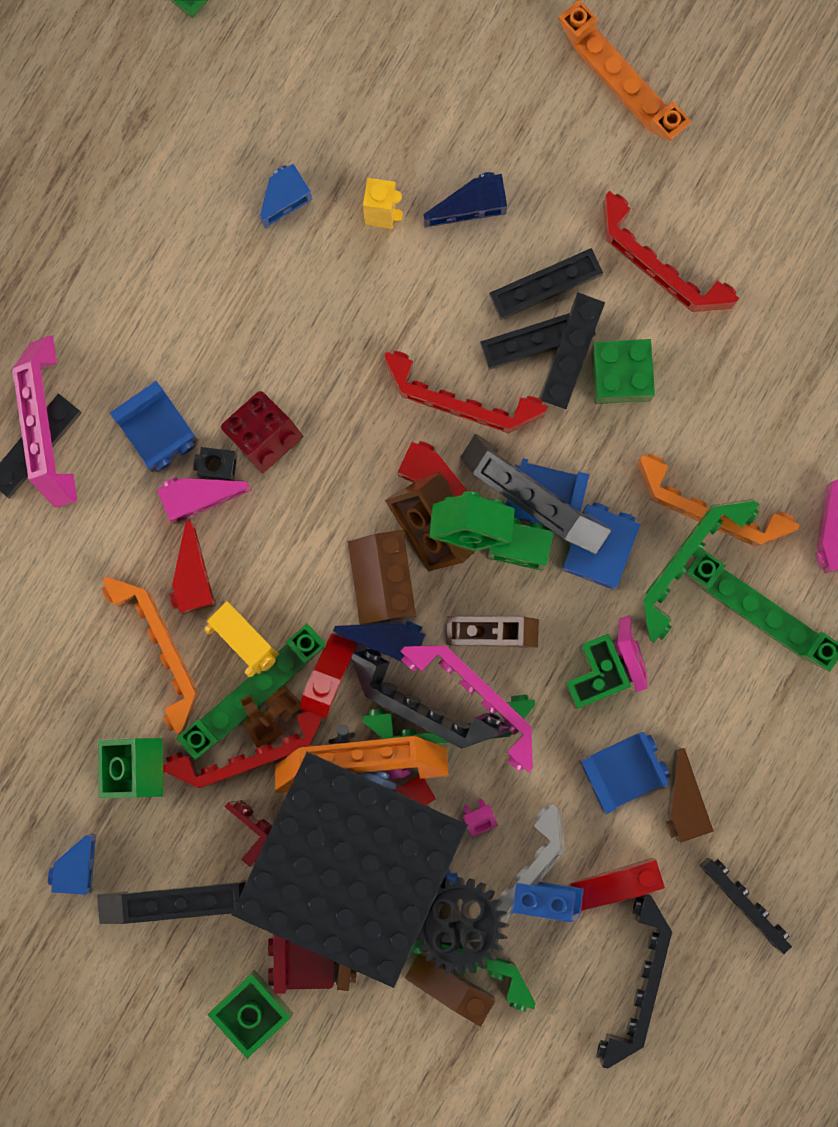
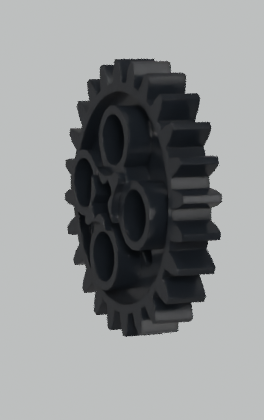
M457 877L455 885L451 879H445V888L442 885L440 886L421 928V934L416 939L424 942L419 948L420 952H430L426 958L427 962L437 959L436 969H442L446 964V973L452 974L455 968H457L458 975H464L467 966L470 973H476V964L482 969H486V958L491 961L496 960L493 950L503 951V947L498 941L499 939L504 940L508 938V936L501 933V929L509 927V924L501 922L500 918L504 917L507 911H498L497 908L503 901L500 899L492 900L495 894L494 890L484 893L485 883L480 882L475 888V879L469 878L465 885L464 879ZM460 899H462L463 904L461 905V911L458 905V901ZM477 902L481 911L479 916L473 919L470 916L469 909L473 903ZM449 903L452 913L449 918L444 919L441 915V908L444 904ZM465 922V928L461 930L456 929V923ZM475 932L481 937V944L476 949L470 945V937ZM446 933H449L452 937V944L448 949L443 948L441 944V939ZM460 944L463 946L462 953L459 952Z

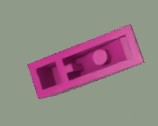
M178 477L164 481L162 483L163 487L157 489L168 518L173 524L252 491L249 484L243 481L188 478L178 480Z
M838 480L832 481L826 487L817 541L818 552L815 553L817 564L820 568L824 569L825 574L838 570Z

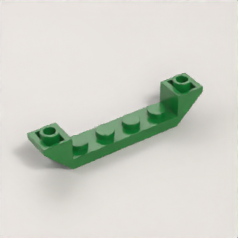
M753 499L713 504L706 511L642 596L650 641L655 643L658 638L663 640L672 628L669 625L671 622L670 616L654 604L656 602L661 604L671 591L667 587L675 578L678 581L688 569L685 565L691 556L696 558L706 545L702 541L710 532L713 535L723 523L720 517L724 514L740 527H743L745 523L750 525L760 512L757 510V507L760 505Z
M704 550L700 552L686 574L702 590L797 656L828 672L833 669L838 661L837 641L824 632H815L725 570L726 565Z
M308 623L286 641L287 644L278 651L279 655L275 658L276 661L271 668L262 671L260 674L255 673L252 677H248L202 719H197L177 737V740L195 760L219 743L248 717L240 701L242 698L251 695L256 706L259 708L327 645Z
M528 694L511 696V702L506 703L525 719L534 708L535 699L528 700ZM385 708L368 710V716H362L363 723L383 739L417 736L435 744L450 743L429 731L424 734H416V729L399 730V736H394L392 714H386ZM509 731L494 738L510 737L512 733Z
M416 940L411 952L421 954L422 952L419 951V948L424 942ZM441 940V944L445 949H448L452 944L444 943ZM462 946L459 947V952H460V953L463 952V947H462ZM496 957L495 961L486 958V970H489V976L505 980L506 976L510 977L505 994L506 1001L510 1002L509 1006L525 1012L527 1007L534 1009L536 1005L535 1000L516 964Z

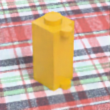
M367 178L363 201L365 225L393 229L394 221L402 220L403 212L400 209H396V204L402 200L401 192L396 191V182Z
M228 601L207 620L209 624L205 627L204 631L208 635L216 631L249 665L245 670V674L248 677L268 670L275 663V658L279 653Z

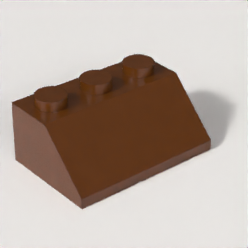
M441 472L423 477L385 500L428 572L463 563L475 553L465 548L429 538L432 505L445 501L446 497H455Z
M397 530L377 533L348 541L360 625L416 617L404 531Z

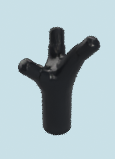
M340 725L337 728V737L329 739L328 742L329 744L349 743L350 739L355 737V733H349L346 725Z

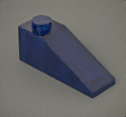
M486 172L480 174L479 178L472 179L423 214L424 228L505 215L507 213V200L502 174L495 175L494 172Z
M407 621L405 625L401 623L335 626L333 632L400 662H402L401 659L404 657L401 650L404 647L422 646L426 634L421 632L423 627Z

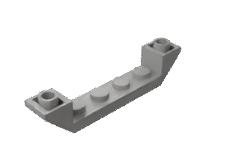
M554 804L550 807L545 806L535 818L537 823L534 825L551 842L549 845L544 843L534 855L537 859L530 867L525 866L516 876L517 883L537 885L565 852L562 810ZM516 884L511 890L509 888L504 890L498 898L503 901L497 908L498 911H507V914L500 918L501 922L506 923L513 914ZM465 922L456 923V929L461 930L466 927ZM477 932L472 934L470 942L481 941L480 935ZM444 934L441 940L444 943H452L450 934Z

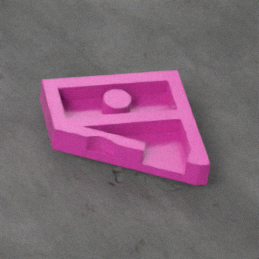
M629 615L619 618L618 641L615 642V649L619 658H624L626 663L624 671L629 683L633 682L636 692L648 689V674L639 643L634 640L631 632L633 622Z

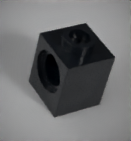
M201 447L200 454H195L193 469L197 471V476L200 479L234 481L238 455L235 451ZM213 458H219L222 461L221 468L214 472L209 471V461Z

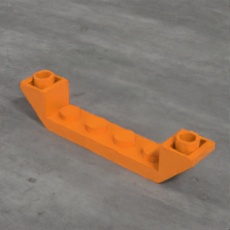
M577 0L558 17L574 50L648 131L671 141L691 124L692 121L673 101L666 105L596 29L598 19L581 0Z
M654 454L642 455L637 465L651 501L699 522L709 509L706 508L707 503L694 497L688 500L680 496L681 492L673 487H660L669 466L663 464L664 460ZM778 512V514L773 513L768 516L762 532L758 531L759 526L754 523L750 525L745 523L743 527H740L723 514L720 517L723 523L718 531L756 547L797 531L800 524L793 522L795 519L793 516L784 512Z
M109 577L102 579L105 587L101 589L108 603L113 602L115 606L120 607L132 600H138L134 604L142 619L146 617L150 628L147 629L148 635L153 644H159L163 652L159 654V657L165 669L171 668L175 679L171 680L174 689L179 696L183 694L185 697L164 708L167 714L163 716L164 721L170 732L175 730L176 734L183 733L187 729L199 693L150 592Z
M417 736L302 747L275 765L276 793L288 792L306 751L355 773L418 767L419 776L422 779L449 776L447 748Z

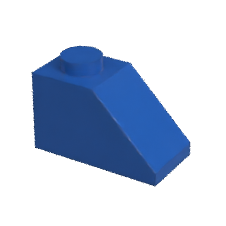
M294 163L288 167L286 165L279 167L273 172V176L269 178L260 213V218L265 228L313 200L310 189Z
M96 834L84 836L54 862L53 868L50 867L48 885H52V893L87 895L92 892Z

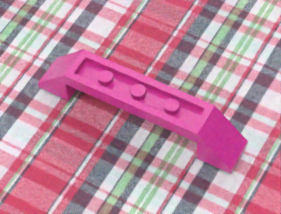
M47 336L30 343L12 370L28 479L54 507H62L78 501L74 474H56L41 370L57 364L53 336Z
M447 646L404 647L401 650V653L404 655L401 661L413 672L417 668L422 672L439 656L441 660L438 664L450 675L455 671L463 679L460 682L462 687L471 695L476 691L484 699L481 704L490 713L495 714L498 712L505 719L503 722L511 726L509 731L513 735L517 732L522 735L507 750V753L511 756L507 761L518 772L524 769L529 773L533 769L532 727Z

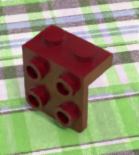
M263 391L253 395L221 425V430L262 474L304 437L292 420Z
M229 801L224 807L260 836L241 859L249 867H252L259 856L272 824L264 818L257 820L251 815L254 810L244 801Z
M273 934V938L268 939V956H273V968L268 970V985L274 986V994H286L287 990L331 989L334 986V961Z

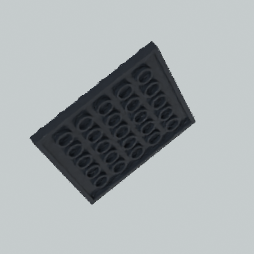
M306 751L235 905L232 916L394 988L468 824Z

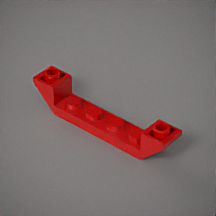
M608 191L603 201L606 241L691 312L733 308L739 297L736 296L737 293L732 286L727 283L722 284L717 280L705 296H701L700 290L696 285L683 281L673 266L669 264L664 265L657 259V254L648 246L642 247L637 243L635 236L628 229L619 228L628 217L631 208L623 196L620 194L614 195L611 191Z
M393 351V354L385 353V364L402 398L508 434L545 415L547 406L542 404L543 401L533 396H527L526 399L520 397L514 418L508 417L509 413L502 409L493 408L490 411L481 408L482 404L478 401L466 399L464 402L455 399L456 395L451 392L439 390V393L428 390L429 386L419 381H413L412 384L408 383L413 368V360L409 359L410 356L400 351Z
M301 709L303 713L298 714L297 718L304 735L303 738H299L298 734L282 739L283 745L272 748V745L268 744L255 749L256 755L245 758V755L241 754L228 759L229 765L218 768L217 764L201 769L202 775L198 776L192 756L187 755L184 757L182 752L166 757L167 763L163 764V772L197 788L211 785L289 756L298 748L311 747L324 717Z

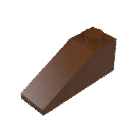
M447 616L446 645L538 648L539 619L502 616Z
M685 748L675 750L667 812L669 821H666L670 837H676V840L680 843L714 832Z
M418 954L405 979L457 1014L481 1027L495 1003V997L454 972L452 974L446 973L445 967L436 969L435 961L427 962L426 956Z

